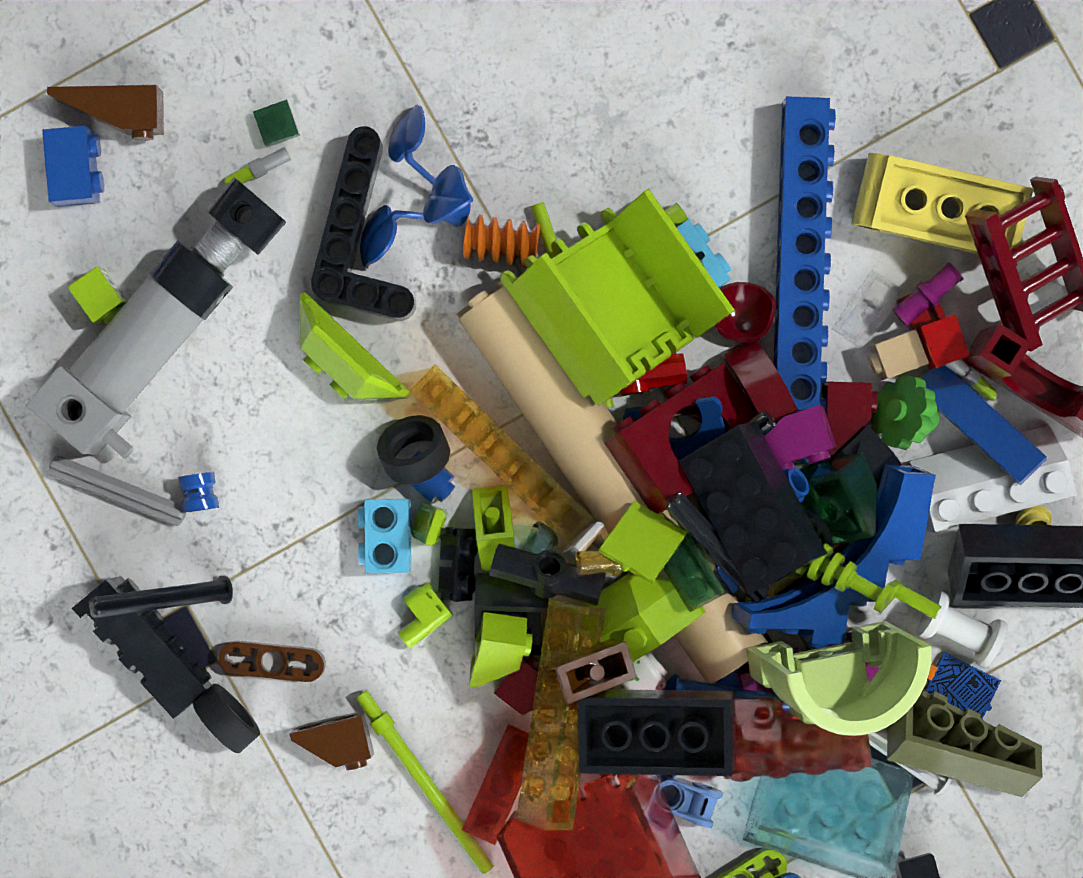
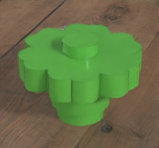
M904 374L900 375L895 383L887 381L884 384L882 390L877 394V411L871 414L873 431L881 435V440L887 446L907 450L912 442L917 444L923 442L926 435L933 432L939 423V411L935 402L934 391L926 388L925 380Z

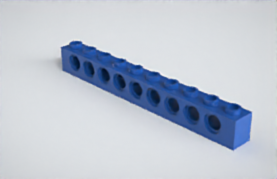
M786 96L782 102L773 364L798 408V411L794 413L818 405L824 406L826 412V399L820 398L821 383H826L827 362L821 361L822 347H827L828 325H823V311H828L830 302L829 289H824V275H829L831 268V254L825 253V239H830L832 234V217H826V205L831 203L833 199V181H827L828 166L832 167L834 164L835 149L834 145H829V130L834 131L836 111L830 108V98ZM805 128L813 130L817 136V143L814 145L804 144L799 137L800 130ZM803 164L812 166L816 172L815 180L804 181L798 174V167ZM807 200L811 202L815 209L814 216L810 218L801 216L797 211L798 201ZM806 236L812 240V253L803 254L797 250V237ZM805 272L810 275L812 279L810 290L804 291L795 285L794 278L796 273ZM796 308H804L809 311L811 322L807 327H801L795 323L793 313ZM795 344H803L809 349L810 357L806 363H798L794 360L792 349ZM795 380H802L808 385L809 392L804 400L796 399L791 393V385ZM803 459L797 462L808 463V460Z

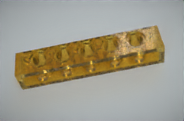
M436 364L409 390L567 544L594 519Z
M549 599L516 816L517 820L543 830H573L581 778V773H579L578 701L566 704L555 666L575 652L601 642L606 608L580 601Z

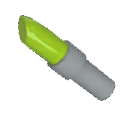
M284 147L262 159L258 158L249 162V165L224 179V182L228 185L234 177L242 184L254 178L258 179L268 174V171L290 161L291 158Z
M962 359L946 364L969 387L974 388L979 394L991 401L996 400L997 393L995 388L972 365L966 364Z

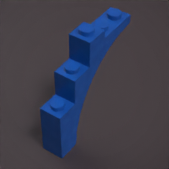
M884 465L878 492L867 517L851 542L840 553L845 556L843 567H846L850 561L857 565L856 572H858L859 576L884 589L889 563L904 565L905 560H921L936 475L916 466ZM822 572L815 581L810 579L786 593L763 599L759 603L752 601L734 603L732 618L744 625V629L751 633L765 634L767 629H777L783 633L799 635L811 647L823 648L828 647V644H844L850 605L864 607L867 605V602L875 601L852 588H846L844 592L835 589L836 579L830 586L822 584L821 580L824 574Z

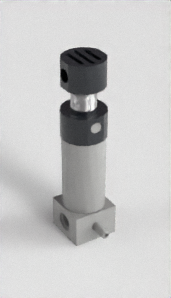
M235 177L205 210L217 221L204 234L200 242L194 248L191 247L189 249L177 240L151 270L150 276L71 368L59 366L26 404L30 410L82 454L99 455L107 444L123 458H127L132 453L133 447L117 434L131 418L126 409L197 326L208 318L224 297L232 290L233 286L223 277L225 275L223 272L229 267V264L234 262V259L238 257V254L246 246L259 255L286 224V221ZM252 210L251 218L247 222L241 223L242 214L245 211ZM80 404H82L83 413L81 417L78 418L76 413L77 408Z

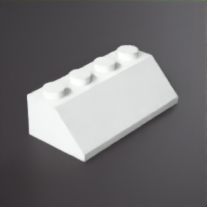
M1050 425L1020 432L1047 456V460L1021 486L975 444L909 461L910 466L919 467L936 475L926 530L938 532L957 527L959 524H969L1077 496L1068 458Z

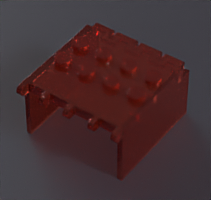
M608 774L584 783L586 797L581 788L576 786L551 795L553 809L547 798L522 806V812L519 809L512 813L496 836L514 878H701L656 775L617 774L620 783L617 785L614 776Z

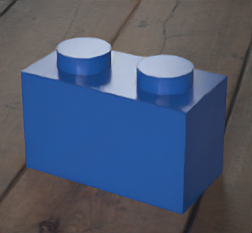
M86 125L42 129L48 201L57 207L100 203L99 193H104V178L102 172L97 171L96 157L101 156L99 136L94 135V131Z

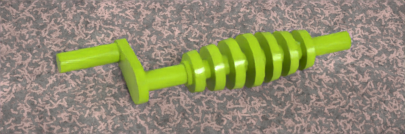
M827 543L823 546L828 554L795 571L802 575L810 566L807 578L814 581L823 572L822 584L830 586L836 579L835 589L844 592L846 588L854 589L875 601L874 610L882 613L895 598L933 619H936L942 608L939 604L904 586L897 579L888 583L884 589L859 576L858 572H856L857 565L850 561L846 567H843L845 556L839 552L830 560L833 548Z

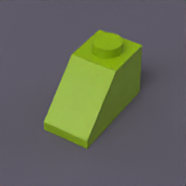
M508 484L472 489L476 540L482 571L490 570L498 544L516 548Z
M483 612L471 656L469 687L477 688L519 670L523 655L529 656L532 647V634H527V618Z

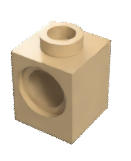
M916 329L870 346L872 354L867 356L873 374H879L881 380L889 379L929 364Z

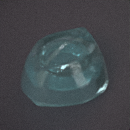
M537 521L531 528L523 550L535 554L546 550L556 551L558 536L546 524Z

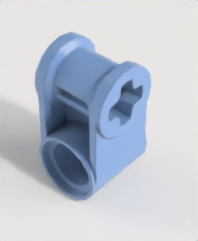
M659 775L653 780L650 787L651 797L660 810L682 817L694 824L712 828L714 822L711 820L717 799L722 798L724 793L721 790L703 783L691 782L676 776L673 777L672 775ZM673 785L677 787L675 798L668 802L660 800V790L664 786Z

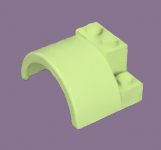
M887 621L851 627L853 642L793 653L791 646L783 641L749 647L747 648L750 677L764 687L772 688L777 696L790 706V713L806 724H816L829 732L841 735H865L877 732L895 723L917 701L929 675L932 656L931 645ZM865 662H868L870 667H879L871 680L868 678Z

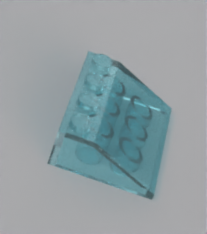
M777 727L753 797L742 840L855 878H890L895 873L914 775L905 769ZM782 738H783V739L792 741L793 743H792V744H788V743L782 742L781 740H782Z

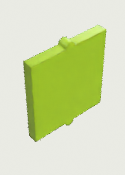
M634 501L599 548V553L621 565L623 571L629 570L652 584L687 535V531L666 520L663 513L656 514Z

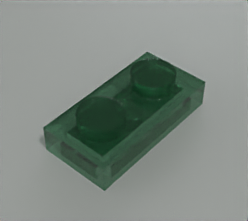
M687 532V535L663 569L689 612H692L721 597L724 589Z

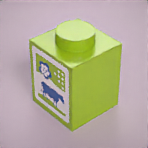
M98 266L67 287L90 320L98 325L104 323L108 325L127 303L126 298L106 270Z

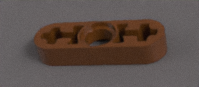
M236 640L226 644L219 654V663L222 669L233 675L312 682L323 674L326 667L324 655L319 650L308 647ZM235 647L240 648V654L244 656L254 655L253 648L258 649L259 651L255 658L257 670L251 669L253 662L242 661L238 667H234L233 660L228 659L227 655L233 653ZM276 651L281 655L283 664L278 671H269L264 667L263 656L266 652ZM288 652L295 653L293 661H304L307 655H311L312 661L318 663V668L313 669L310 675L305 674L304 667L293 666V674L287 673L286 671L290 664Z

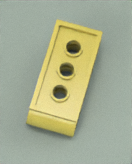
M868 153L851 225L978 254L965 215L976 209L979 210L981 207L1001 215L1032 198L1034 188L891 155ZM909 191L917 192L921 196L922 206L919 210H912L906 205L905 196ZM945 199L952 200L957 205V215L953 219L945 217L941 211V205ZM1026 218L1006 229L1005 236L1010 249L1020 244Z

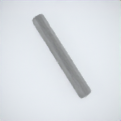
M55 456L50 463L48 470L50 476L175 526H180L185 518L186 513H183L182 505L61 456Z

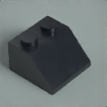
M477 573L474 605L475 642L483 612L527 618V634H532L530 655L547 656L549 599L536 596L529 586L489 575L490 573Z

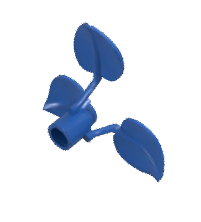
M418 104L395 127L390 137L388 153L390 159L396 163L402 161L405 157V161L433 185L432 192L429 194L423 213L401 210L392 212L389 206L383 205L371 215L364 227L360 243L361 260L366 269H368L369 265L381 259L390 249L397 232V219H422L429 224L444 221L455 227H460L465 223L470 214V203L473 202V198L466 187L464 175L459 167L449 165L435 179L413 158L412 152L421 145L425 133V115L422 106Z

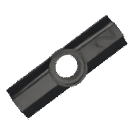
M503 544L497 545L489 574L493 577L529 586L531 591L540 598L549 599L560 595L596 606L598 605L606 573L567 563L565 558L556 551L546 550L535 554Z

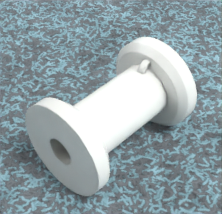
M941 590L937 591L931 601L939 604L942 608L936 619L923 613L918 626L917 636L928 639L935 633H938L975 651L974 658L976 664L983 668L988 667L1002 646L1007 632V622L997 619L986 625L949 607L948 594Z

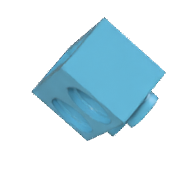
M365 499L364 507H358V527L365 528V543H359L358 545L359 565H365V573H409L411 571V499ZM380 507H387L394 514V521L388 528L380 527L375 521V513ZM381 543L390 545L394 550V558L389 564L380 563L375 557V550Z

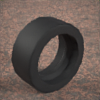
M423 415L408 416L395 421L379 437L376 448L386 474L393 481L405 485L419 484L432 479L448 463L451 451L441 425L433 418ZM426 440L432 442L420 455L408 459L395 458L400 450L411 443Z
M213 683L207 691L193 702V708L202 723L226 748L234 753H241L260 735L256 722L247 710L219 684Z

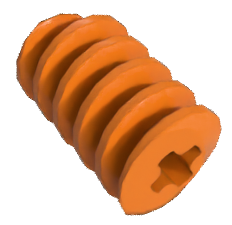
M479 214L474 224H470L468 215L463 244L464 258L470 259L474 250H476L478 260L483 262L488 253L491 252L493 263L498 264L503 254H505L507 265L512 266L518 256L520 257L521 266L526 268L524 260L531 255L537 256L541 225L536 223L530 233L528 232L526 221H522L516 231L513 229L511 219H507L503 228H499L497 217H493L489 225L485 226L483 215Z

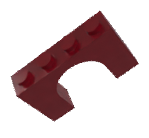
M1002 324L980 330L968 349L969 356L962 360L1083 438V386L1057 376L1031 359L1026 352L1032 343Z
M724 363L713 370L706 365L690 376L693 381L691 385L686 387L683 382L679 383L664 393L668 400L662 404L657 399L653 400L639 410L642 416L640 419L634 422L631 416H629L612 428L616 435L604 442L648 509L656 514L667 510L665 507L667 504L666 500L670 496L680 492L686 497L694 491L670 446L669 427L674 416H687L702 423L701 411L695 402L698 398L713 396L722 404L723 411L721 416L726 431L731 430L737 425L748 423L756 416L747 396Z

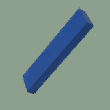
M945 365L931 369L921 377L926 382V388L934 391L938 411L1020 486L1047 460L1045 454Z

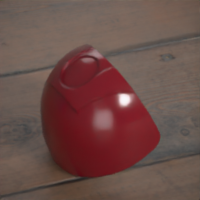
M734 282L722 286L720 290L735 311L715 325L717 331L726 339L735 342L753 343L760 340L769 331L773 323L776 309V301L773 295L765 288L748 282Z

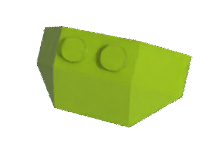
M306 292L299 296L300 348L307 354L303 361L318 375L324 370L333 379L329 385L342 398L346 399L350 395L356 400L408 399L411 396L412 392Z
M630 572L601 591L597 606L583 602L576 607L578 649L582 650L608 639L626 641L632 662L665 643L706 611L685 581L677 579L671 581L657 576L651 584Z

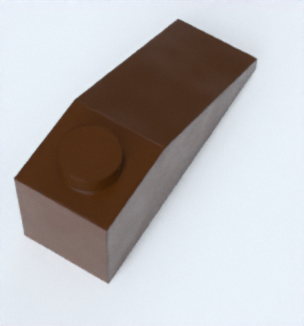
M157 85L47 87V94L55 101L122 133L132 135V140L150 141L154 139V135H164L163 91Z

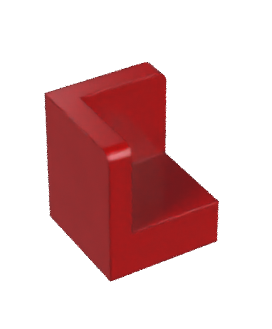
M956 314L916 328L929 362L927 364L929 370L969 356L970 353Z

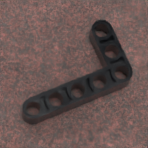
M360 126L350 133L347 140L311 278V288L318 298L327 303L397 321H404L409 319L416 310L415 297L408 288L351 273L383 153V144L378 133L368 126ZM370 137L375 140L373 150L366 154L359 153L356 150L358 141L361 138ZM362 172L366 175V181L361 188L352 189L348 187L347 179L352 173ZM347 206L355 208L357 215L352 223L342 224L339 222L338 214L341 209ZM337 241L345 242L348 247L346 255L341 259H333L329 255L331 245ZM334 276L338 280L337 290L329 295L323 294L320 290L321 281L325 277ZM362 285H369L374 291L372 300L365 304L358 303L355 299L356 290ZM397 294H404L409 299L407 309L401 313H395L390 309V300Z

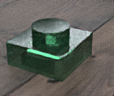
M287 99L253 111L266 148L300 136Z

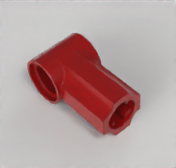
M671 354L668 359L652 370L646 371L645 375L626 388L621 389L617 395L649 392V389L676 386L681 382L687 384L684 354Z

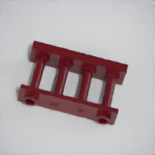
M1036 176L1030 179L1035 196L1007 212L998 215L996 212L976 209L965 215L1002 324L1032 343L1028 349L1030 352L1043 345L1039 335L1042 325L1072 308L1073 310L1083 312V256L1064 201V190L1057 179ZM1040 210L1046 229L1010 249L1005 236L1006 229ZM1051 243L1057 262L1021 282L1016 268L1017 262ZM1062 276L1068 294L1032 314L1027 300L1029 294Z

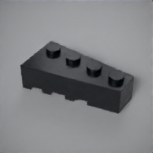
M122 576L106 579L71 609L80 618L87 614L94 621L95 629L93 632L102 642L106 641L110 645L115 644L119 648L117 651L119 661L134 674L139 671L144 677L140 680L141 684L174 719L207 691L212 685L209 682L212 677L200 662L194 664L186 654L188 647L183 640L176 634L171 636L163 627L165 620L158 610L99 618L92 617L89 608V600L91 598L141 591L130 578L125 580Z

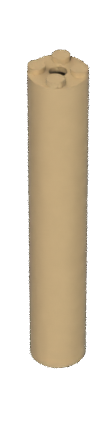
M500 281L495 285L496 288L489 293L485 290L472 298L468 305L456 314L459 322L595 521L603 523L610 535L634 501L648 508L604 443L616 435L612 428L618 425V423L604 403L598 406L589 395L585 398L581 396ZM667 510L662 512L666 520L685 530ZM687 532V535L661 570L658 577L671 581L673 579L685 581L706 612L674 636L706 683H713L749 661L747 648L764 645L768 642L762 634L746 631L744 625L732 618L733 604L740 601L734 593H731L717 570L703 573L697 542Z

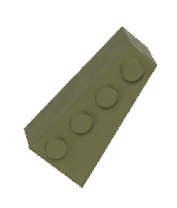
M922 690L910 710L895 723L888 726V761L1023 797L1043 778L1041 745L1000 724L996 727L990 725L981 718V714L969 708L963 711L947 702L948 697L936 691L930 694Z

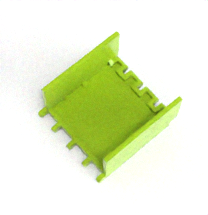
M649 188L641 193L618 216L610 208L601 211L600 217L605 225L595 232L586 222L577 226V232L582 240L570 248L559 238L553 241L551 248L556 255L554 258L551 259L547 252L538 259L534 255L527 257L524 260L527 270L518 279L509 270L500 274L501 282L581 396L585 398L589 395L598 406L619 393L621 389L626 388L645 375L646 371L652 370L668 359L671 353L675 354L694 340V337L698 338L735 311Z

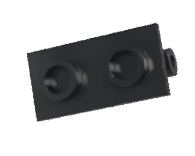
M445 527V533L441 534L440 560H452V567H439L438 592L441 593V600L453 602L473 600V593L476 590L474 562L478 553L476 529Z

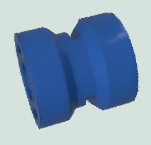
M214 472L178 477L179 488L184 491V499L181 502L183 513L219 508L218 497L213 492V486L216 483Z

